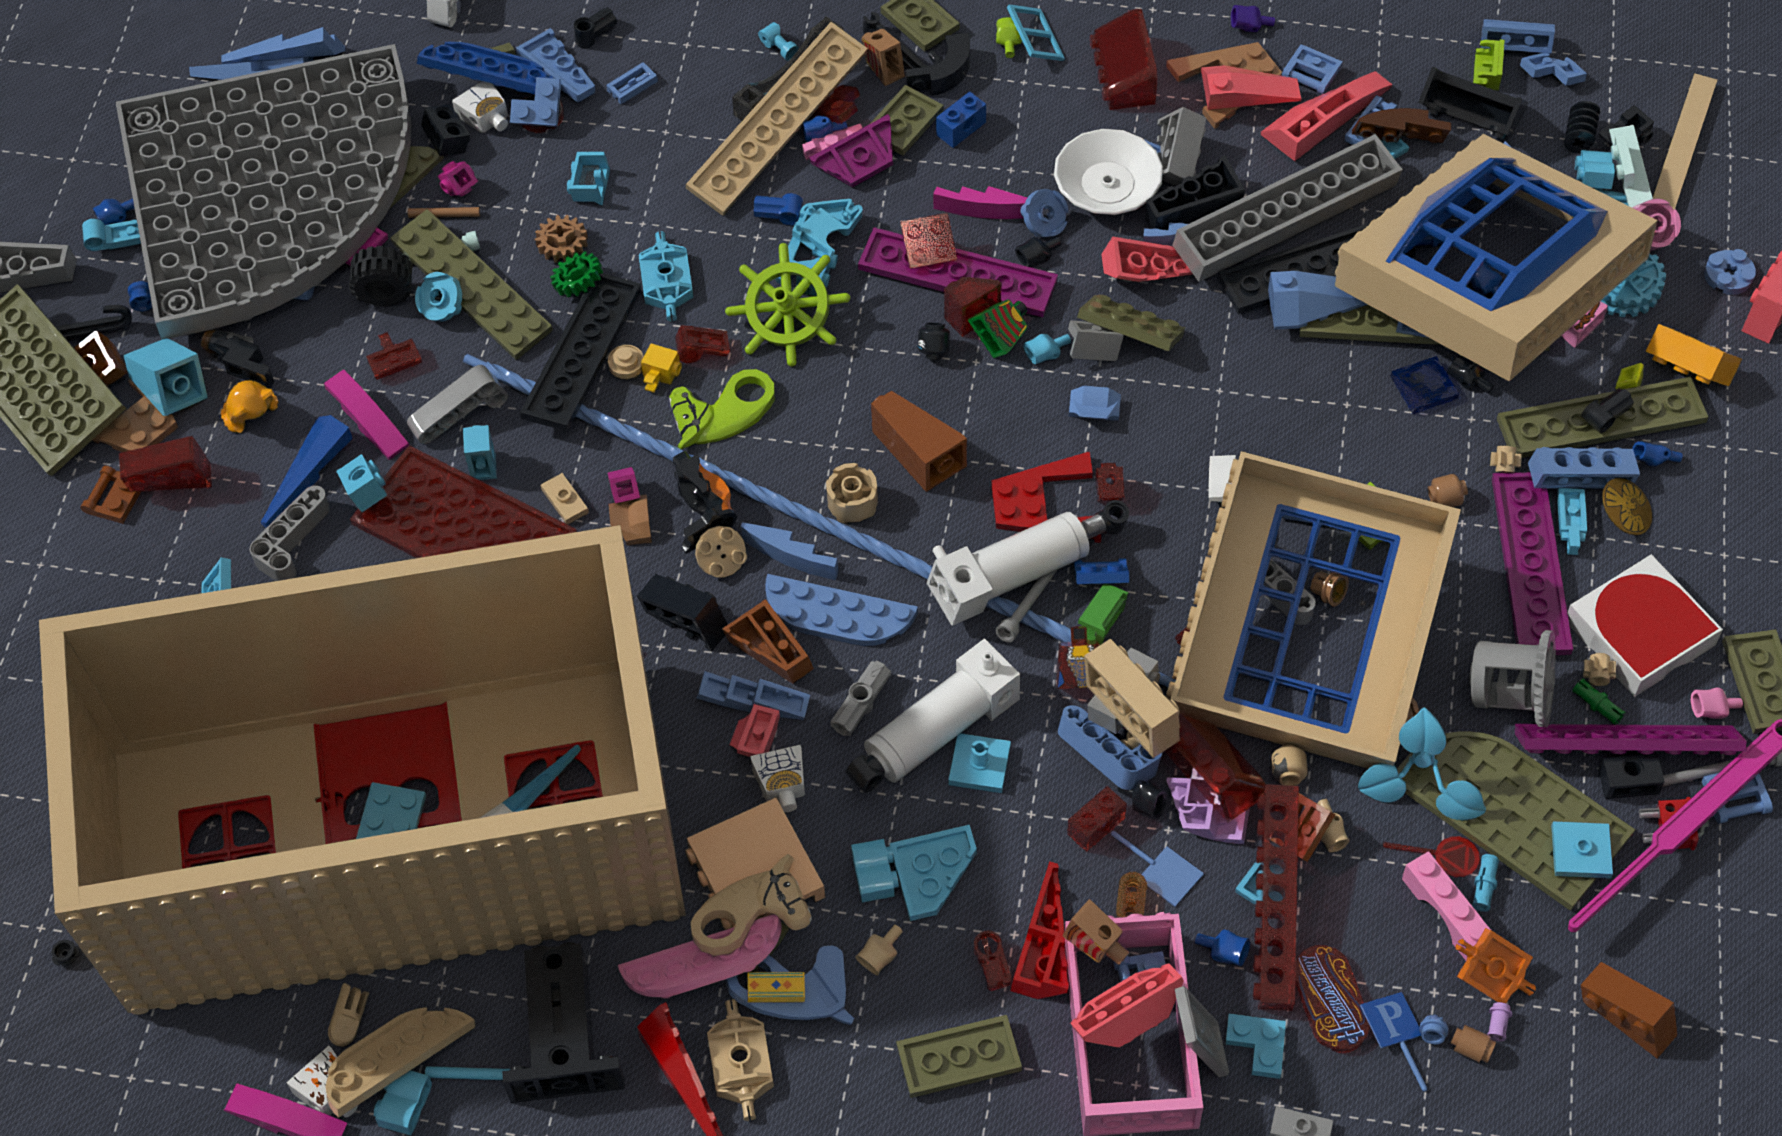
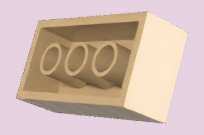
M1109 639L1084 655L1087 687L1153 758L1180 741V710L1177 704L1172 699L1168 700L1163 695L1160 686L1155 681L1151 682L1146 677L1143 668L1138 663L1134 664L1129 659L1126 650L1121 645L1117 646Z

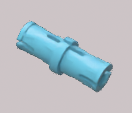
M1491 854L1482 855L1479 875L1476 876L1474 882L1476 891L1472 907L1481 912L1490 910L1493 890L1497 887L1496 872L1500 860L1497 856Z

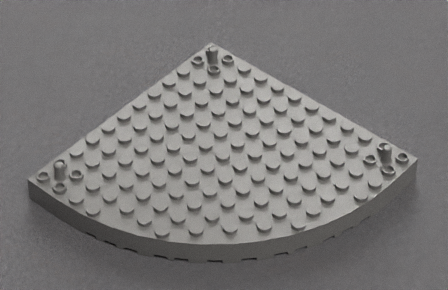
M395 44L116 102L153 313L161 339L175 338L241 321H248L254 316L270 311L300 296L310 288L321 284L324 279L349 260L370 238L387 214L398 193L407 168L411 146L410 109Z

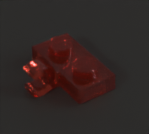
M388 332L378 336L383 350L366 356L376 380L422 363L421 356L413 339L393 345Z

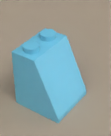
M165 338L124 355L129 378L163 416L208 398L198 354Z

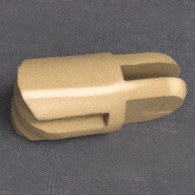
M343 983L328 1028V1037L331 1043L343 1047L353 1042L368 999V992L363 991L361 993L359 988L353 987L351 989L349 984Z

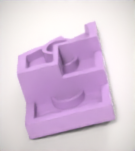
M1167 777V784L1185 831L1211 840L1244 844L1252 798L1250 790L1223 789L1221 784L1194 783L1191 778Z

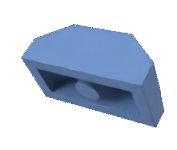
M1082 386L1071 390L1069 417L1119 421L1121 394L1107 387Z

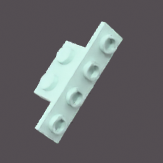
M1634 125L1609 129L1612 141L1611 154L1613 160H1617V178L1622 180L1628 206L1634 207L1653 199Z

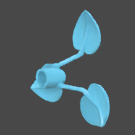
M1425 707L1400 729L1399 741L1407 751L1413 753L1402 772L1398 773L1395 766L1379 763L1370 767L1361 776L1358 784V789L1367 796L1381 802H1394L1399 800L1406 791V783L1401 778L1405 777L1412 764L1415 763L1420 768H1427L1431 765L1439 791L1443 793L1436 799V806L1442 814L1455 820H1470L1481 816L1486 811L1482 794L1470 782L1454 781L1447 788L1443 786L1437 766L1438 760L1435 759V755L1440 754L1444 750L1446 735L1438 720Z

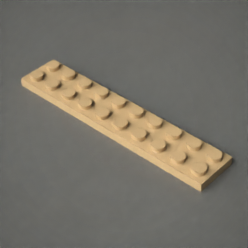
M830 22L686 183V189L723 216L803 126V122L813 115L866 55L868 48Z

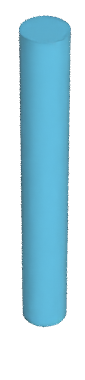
M426 1066L425 1075H429L430 1078L503 1080L502 1071H509L510 1069Z

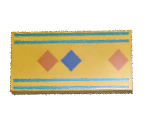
M748 972V1002H805L804 972Z

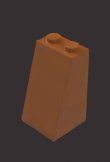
M893 391L878 396L871 403L872 432L926 492L967 467V438L963 434Z

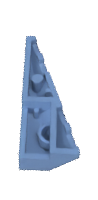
M324 27L290 39H286L281 34L221 55V62L229 64L336 55L344 52L345 46L335 34L329 35Z
M313 57L189 67L191 77L223 80L313 61Z

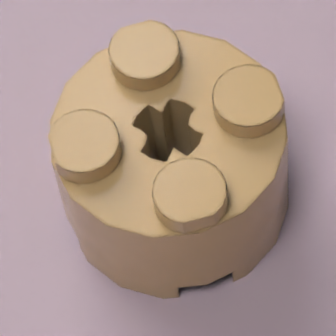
M848 463L836 467L833 470V474L826 481L828 508L832 515L843 524L860 522L872 517L876 512L878 504L877 481L872 470L858 467L857 463Z

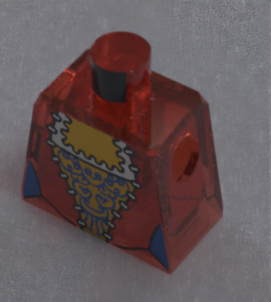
M1086 626L1071 627V642H1061L1059 645L1055 679L1057 689L1087 687L1084 655L1100 645L1097 640H1087Z

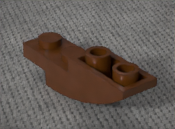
M1396 108L1381 110L1360 117L1352 129V134L1363 138L1376 134L1380 140L1385 142L1397 143L1401 136H1406L1411 139L1418 138L1433 143H1443L1451 131V123L1429 119V110Z

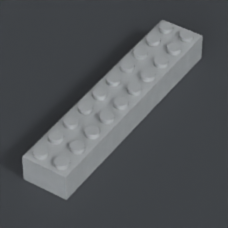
M1374 134L1177 229L1172 246L1198 282L1219 271L1225 270L1396 186L1403 169L1377 135Z

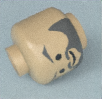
M1292 744L1283 745L1274 751L1271 757L1274 779L1284 786L1300 784L1307 776L1308 771L1306 753Z

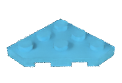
M970 825L890 843L894 865L910 921L937 915L977 853V848Z

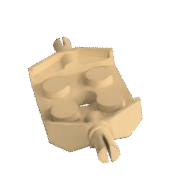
M732 999L733 1010L731 1009L730 1000L725 1002L727 1019L716 1023L707 1032L717 1097L740 1103L743 1109V1119L749 1121L748 1110L750 1111L751 1120L756 1119L754 1101L774 1087L764 1023L753 1017L741 1016L738 1011L737 1001ZM737 1050H744L748 1056L744 1061L737 1062L732 1059L733 1053Z

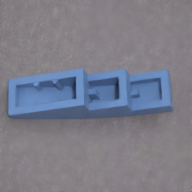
M742 522L741 532L743 541L761 553L784 565L808 574L836 580L838 575L837 558L815 554V545L793 541L792 531Z
M705 671L696 698L746 712H751L753 705L757 704L779 710L781 718L803 720L810 695L763 679H759L758 683L735 675L728 679Z

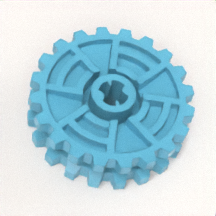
M1649 254L1648 259L1601 300V302L1608 305L1609 315L1619 313L1620 317H1625L1626 314H1631L1632 317L1638 316L1640 311L1645 314L1649 311V307L1654 308L1665 285L1663 281L1666 279V273L1662 272L1664 265L1663 263H1658L1659 257L1656 254Z

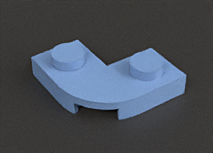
M1541 53L1521 59L1520 66L1533 78L1553 74L1564 85L1568 86L1584 82L1587 73L1568 57L1562 61L1549 58V53Z

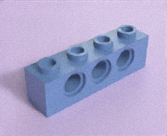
M1542 447L1535 450L1528 462L1534 488L1604 489L1605 485L1612 479L1623 478L1635 483L1640 475L1633 449H1622L1619 447L1613 449H1598L1596 447L1588 449Z

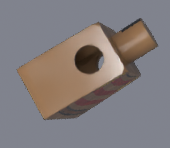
M879 29L873 33H865L861 41L868 48L865 55L866 62L880 81L886 86L905 77L900 42L884 29Z
M1090 899L1074 915L1063 934L1066 940L1098 963L1107 955L1120 965L1130 953L1118 942L1123 933L1122 929Z

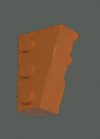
M766 599L722 628L731 644L792 684L814 669L809 656Z
M1600 962L1581 984L1583 1002L1658 1059L1676 1038L1677 1027L1674 1002L1603 962Z

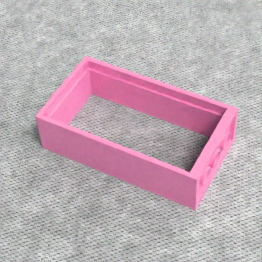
M1160 912L1152 916H1143L1142 914H1131L1122 918L1108 916L1122 929L1123 933L1118 942L1124 948L1168 945L1170 965L1182 976L1184 980L1182 987L1184 986L1188 989L1179 914ZM1070 921L1065 922V930ZM1065 939L1067 980L1069 982L1071 1019L1073 1020L1077 1018L1078 1013L1082 1009L1076 953L1081 950ZM1177 999L1175 1007L1187 1098L1092 1104L1086 1042L1072 1027L1083 1136L1199 1129L1203 1112V1101L1197 1054L1186 1044Z

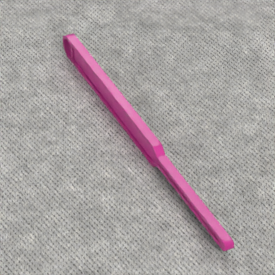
M1782 719L1775 721L1746 748V751H1742L1652 835V845L1570 919L1568 930L1573 933L1577 932L1659 855L1672 854L1782 752V736L1775 730L1778 727H1782Z

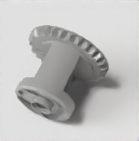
M1545 630L1542 632L1541 639H1539V644L1537 645L1479 641L1475 646L1470 668L1471 699L1473 705L1476 708L1494 707L1533 710L1535 712L1536 724L1539 727L1547 728L1552 711L1555 684L1556 645L1554 631ZM1494 668L1500 669L1498 682H1493ZM1507 669L1520 670L1515 683H1508ZM1529 671H1532L1531 685L1529 684Z

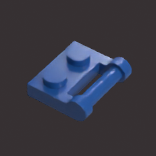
M1126 558L1109 562H1082V560L1074 562V576L1077 584L1129 583V570Z

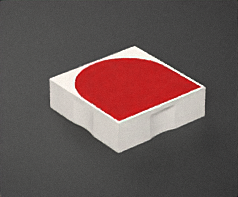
M1652 554L1572 603L1567 613L1569 626L1589 648L1596 653L1609 655L1610 661H1616V677L1634 697L1664 679L1673 669L1689 663L1714 647L1723 630Z

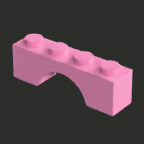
M1428 851L1406 864L1402 880L1418 900L1427 901L1438 911L1449 929L1452 944L1464 947L1458 943L1460 939H1464L1467 943L1474 946L1484 929L1490 928ZM1458 950V952L1462 955V957H1463V958L1465 959V961H1466L1467 955L1463 954L1462 952H1460V951Z

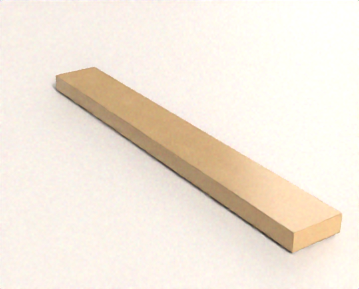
M1695 73L1653 195V199H1663L1669 202V205L1674 210L1717 83V79Z

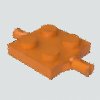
M1485 928L1474 946L1467 943L1464 939L1458 941L1464 947L1456 944V950L1467 955L1466 962L1457 977L1492 1000L1506 1004L1510 996L1517 989H1520L1528 996L1534 993L1528 988L1536 990L1534 984L1524 979L1526 969L1533 957L1492 930Z

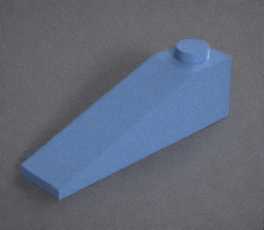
M1300 271L1270 273L1268 293L1274 330L1301 328L1307 326V323L1316 319L1321 321L1327 319L1328 315L1333 313H1344L1367 304L1335 287L1336 277Z

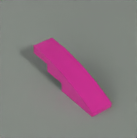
M963 186L959 193L936 187L933 193V209L977 218L1022 219L1024 217L1021 214V207L1025 204L1027 197L988 186L985 193Z
M344 369L324 383L325 389L341 404L342 410L389 460L409 446V443L390 419Z
M236 1084L224 1109L227 1113L276 1134L281 1132L288 1136H342L347 1125L346 1122L315 1109L240 1084Z

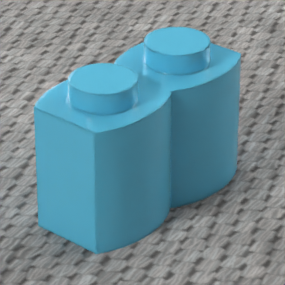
M1581 150V155L1576 156L1575 160L1577 181H1581V183L1591 188L1612 189L1615 169L1612 163L1611 152Z
M884 839L851 845L861 901L867 902L894 897V888L899 887L896 871H891L889 863H893L891 846L886 847Z
M410 1070L384 1087L387 1092L382 1100L379 1099L374 1108V1116L379 1127L412 1135L431 1090L432 1082L429 1075Z

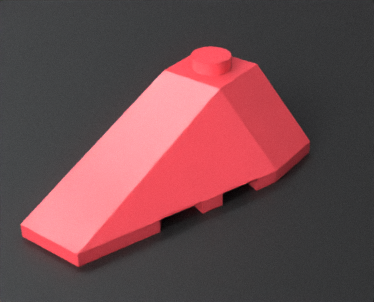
M1225 65L1201 67L1208 110L1301 101L1297 78Z
M1112 237L1101 254L1104 274L1117 279L1142 282L1193 274L1173 246Z

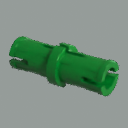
M1584 678L1572 690L1573 693L1590 705L1592 711L1595 712L1597 710L1612 722L1613 725H1617L1618 720L1621 721L1626 714L1624 710L1608 699L1606 693H1600L1586 682Z

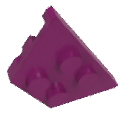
M888 114L809 157L811 164L851 187L892 166L893 152L890 116Z

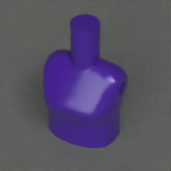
M1234 5L1232 8V28L1242 29L1245 32H1257L1261 29V25L1273 27L1275 24V18L1262 16L1257 6Z

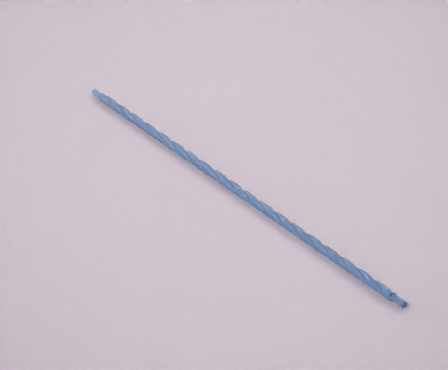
M466 354L463 359L464 363L472 367L477 365L486 366L498 381L527 395L530 394L536 383L532 380L524 379L506 368L484 362L469 354ZM583 404L575 416L615 436L633 442L654 454L666 457L672 462L674 456L683 452L680 448L662 440L654 439L643 431L630 425L621 424L616 419L597 410L589 409ZM700 458L702 467L719 476L729 488H733L737 492L767 504L793 518L802 520L823 532L837 536L841 540L869 551L888 562L906 568L925 579L929 578L933 566L928 565L923 560L904 551L893 549L888 544L869 535L858 533L841 522L824 517L815 510L797 502L789 501L780 494L762 486L754 485L749 480L732 472L721 470L716 465ZM999 596L989 600L986 607L1009 617L1013 615L1019 604ZM1031 610L1021 620V623L1049 634L1064 643L1082 642L1074 639V631L1065 625L1045 616L1037 615ZM1160 673L1159 684L1169 687L1170 681L1176 682V679Z

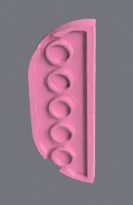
M775 914L755 920L742 946L730 954L714 956L702 952L694 941H690L620 964L618 968L624 982L634 992L648 997L670 998L674 995L752 971L776 946L781 934V920ZM735 927L708 935L707 937L722 939L730 935Z

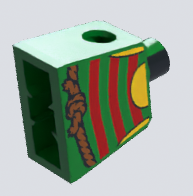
M1007 299L992 305L968 319V322L993 358L1007 354L1026 331L1027 324L1022 316L1027 312V307L1021 301L1013 304L1011 300Z

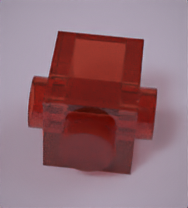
M1102 463L1101 468L1095 470L1097 501L1123 500L1125 497L1123 466L1116 467V463ZM1106 479H1111L1113 484H1108Z

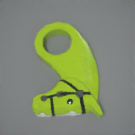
M757 369L742 370L732 375L714 405L697 400L686 387L675 388L671 392L669 399L678 430L683 438L678 447L682 450L693 444L721 441L735 436L756 424L775 401L774 382L769 375ZM746 384H757L765 390L764 395L753 402L740 400L736 396V392Z

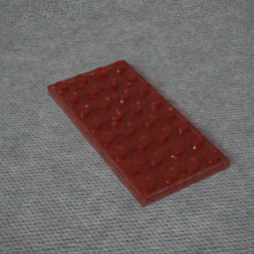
M410 445L383 477L386 485L383 487L387 496L364 512H361L358 508L350 518L352 525L416 558L577 532V529Z

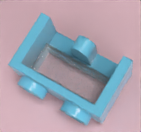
M577 152L575 161L571 164L572 176L571 180L567 182V192L571 194L573 202H596L603 205L610 173L605 152Z

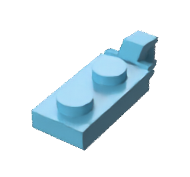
M1558 488L1559 535H1561V540L1567 541V555H1578L1580 541L1585 542L1587 533L1585 490Z

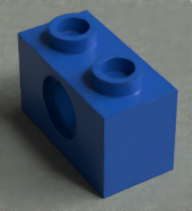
M968 92L936 117L937 136L952 148L957 146L986 123V103L973 93Z

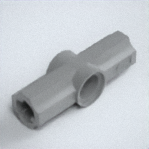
M871 661L858 682L850 686L849 695L830 722L831 727L837 733L843 736H851L863 716L872 710L873 701L891 676V670L885 664L879 661ZM858 697H865L866 699H864V700H857L856 698H858Z

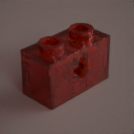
M1106 786L1068 819L1067 834L1087 852L1125 819L1127 803Z

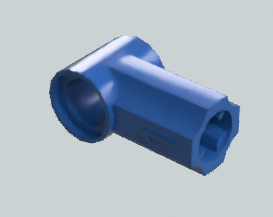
M787 193L782 198L756 196L754 200V217L779 219L785 225H796L800 217L803 199L793 193Z

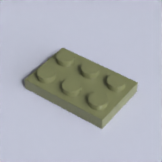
M890 0L880 7L881 14L924 52L944 40L945 36L952 35L960 29V23L934 0Z
M905 85L871 123L887 114L890 116L892 150L903 156L932 125L936 117L944 111V105Z

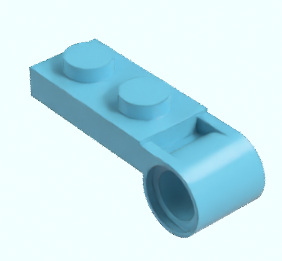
M89 219L82 224L84 247L87 250L100 251L141 244L137 220L104 225L101 220Z

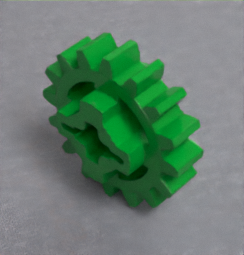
M583 252L581 256L575 253L573 258L567 256L564 263L559 262V268L552 270L554 275L550 276L552 280L551 284L560 296L565 294L567 297H570L572 293L578 296L580 291L586 293L589 286H595L594 281L601 279L599 274L603 273L600 261L593 253L588 255L587 252Z

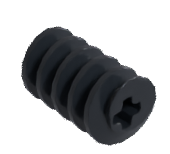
M1581 101L1575 103L1570 108L1564 145L1569 151L1581 154V150L1589 151L1590 147L1595 143L1601 111L1596 103Z

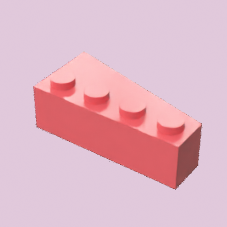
M1782 250L1775 263L1771 265L1767 275L1763 277L1758 289L1756 288L1749 301L1753 305L1741 330L1768 344L1773 338L1775 330L1782 323Z

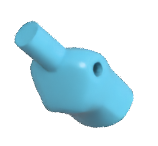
M1040 334L1034 339L1025 342L1023 348L1033 364H1038L1058 358L1061 353L1060 347L1071 343V338L1068 334L1053 339L1048 334Z

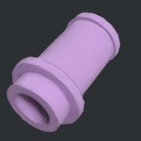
M1496 1002L1489 1009L1491 1020L1487 1035L1490 1036L1491 1040H1506L1508 1019L1512 1017L1511 1007L1508 1004Z

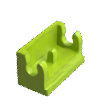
M1505 40L1480 41V46H1488L1490 48L1476 49L1473 83L1492 90H1499L1503 71Z

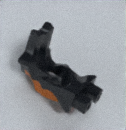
M683 451L673 457L676 469L674 476L677 479L678 494L683 496L684 501L693 511L702 515L700 519L684 528L685 539L682 543L683 551L687 554L696 549L700 536L706 530L716 526L731 528L737 520V515L730 506L731 494L726 483L719 476L704 469L700 464V458L697 454L690 457L686 451Z

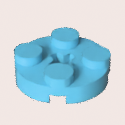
M433 272L425 276L423 279L425 281L421 287L418 286L415 294V302L419 312L424 314L429 320L443 322L449 320L454 315H458L462 308V289L459 280L443 272ZM439 291L442 293L440 302L435 300V296L439 295Z

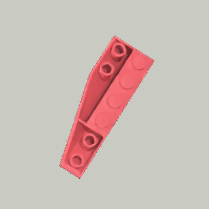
M1376 71L1364 75L1293 107L1262 130L1261 136L1293 161H1296L1367 107L1376 95L1381 96L1392 88V83Z

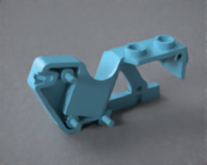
M852 199L805 204L801 208L799 220L792 230V239L788 246L789 262L799 263L812 269L823 255H828L830 262L819 274L820 279L827 288L830 280L829 272L831 268L834 269L836 267L838 255L828 245L826 239L829 234L835 231L848 236L862 218V206H855ZM801 243L812 250L813 256L818 257L807 261L797 262L794 260ZM796 276V286L801 282L802 277ZM781 277L776 278V282L781 284ZM812 284L804 292L807 295L817 296Z

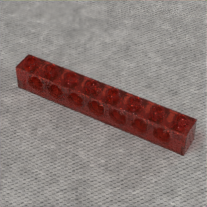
M1265 784L1263 793H1258L1257 808L1262 810V820L1257 821V836L1262 837V847L1257 846L1256 863H1261V873L1256 874V890H1261V901L1256 900L1255 917H1260V928H1255L1254 944L1259 945V955L1254 956V972H1259V983H1254L1253 1000H1258V1009L1292 1011L1295 1005L1299 786ZM1274 811L1281 812L1284 815V819L1275 820L1271 817L1270 813ZM1279 838L1283 841L1284 845L1282 847H1275L1270 843V839ZM1279 865L1284 872L1274 874L1270 871L1269 866ZM1276 891L1282 895L1283 899L1281 901H1273L1268 894ZM1272 918L1278 919L1283 926L1279 929H1274L1268 924V920ZM1277 946L1281 949L1282 954L1280 956H1272L1267 948ZM1275 973L1280 976L1282 982L1272 984L1268 981L1267 975Z

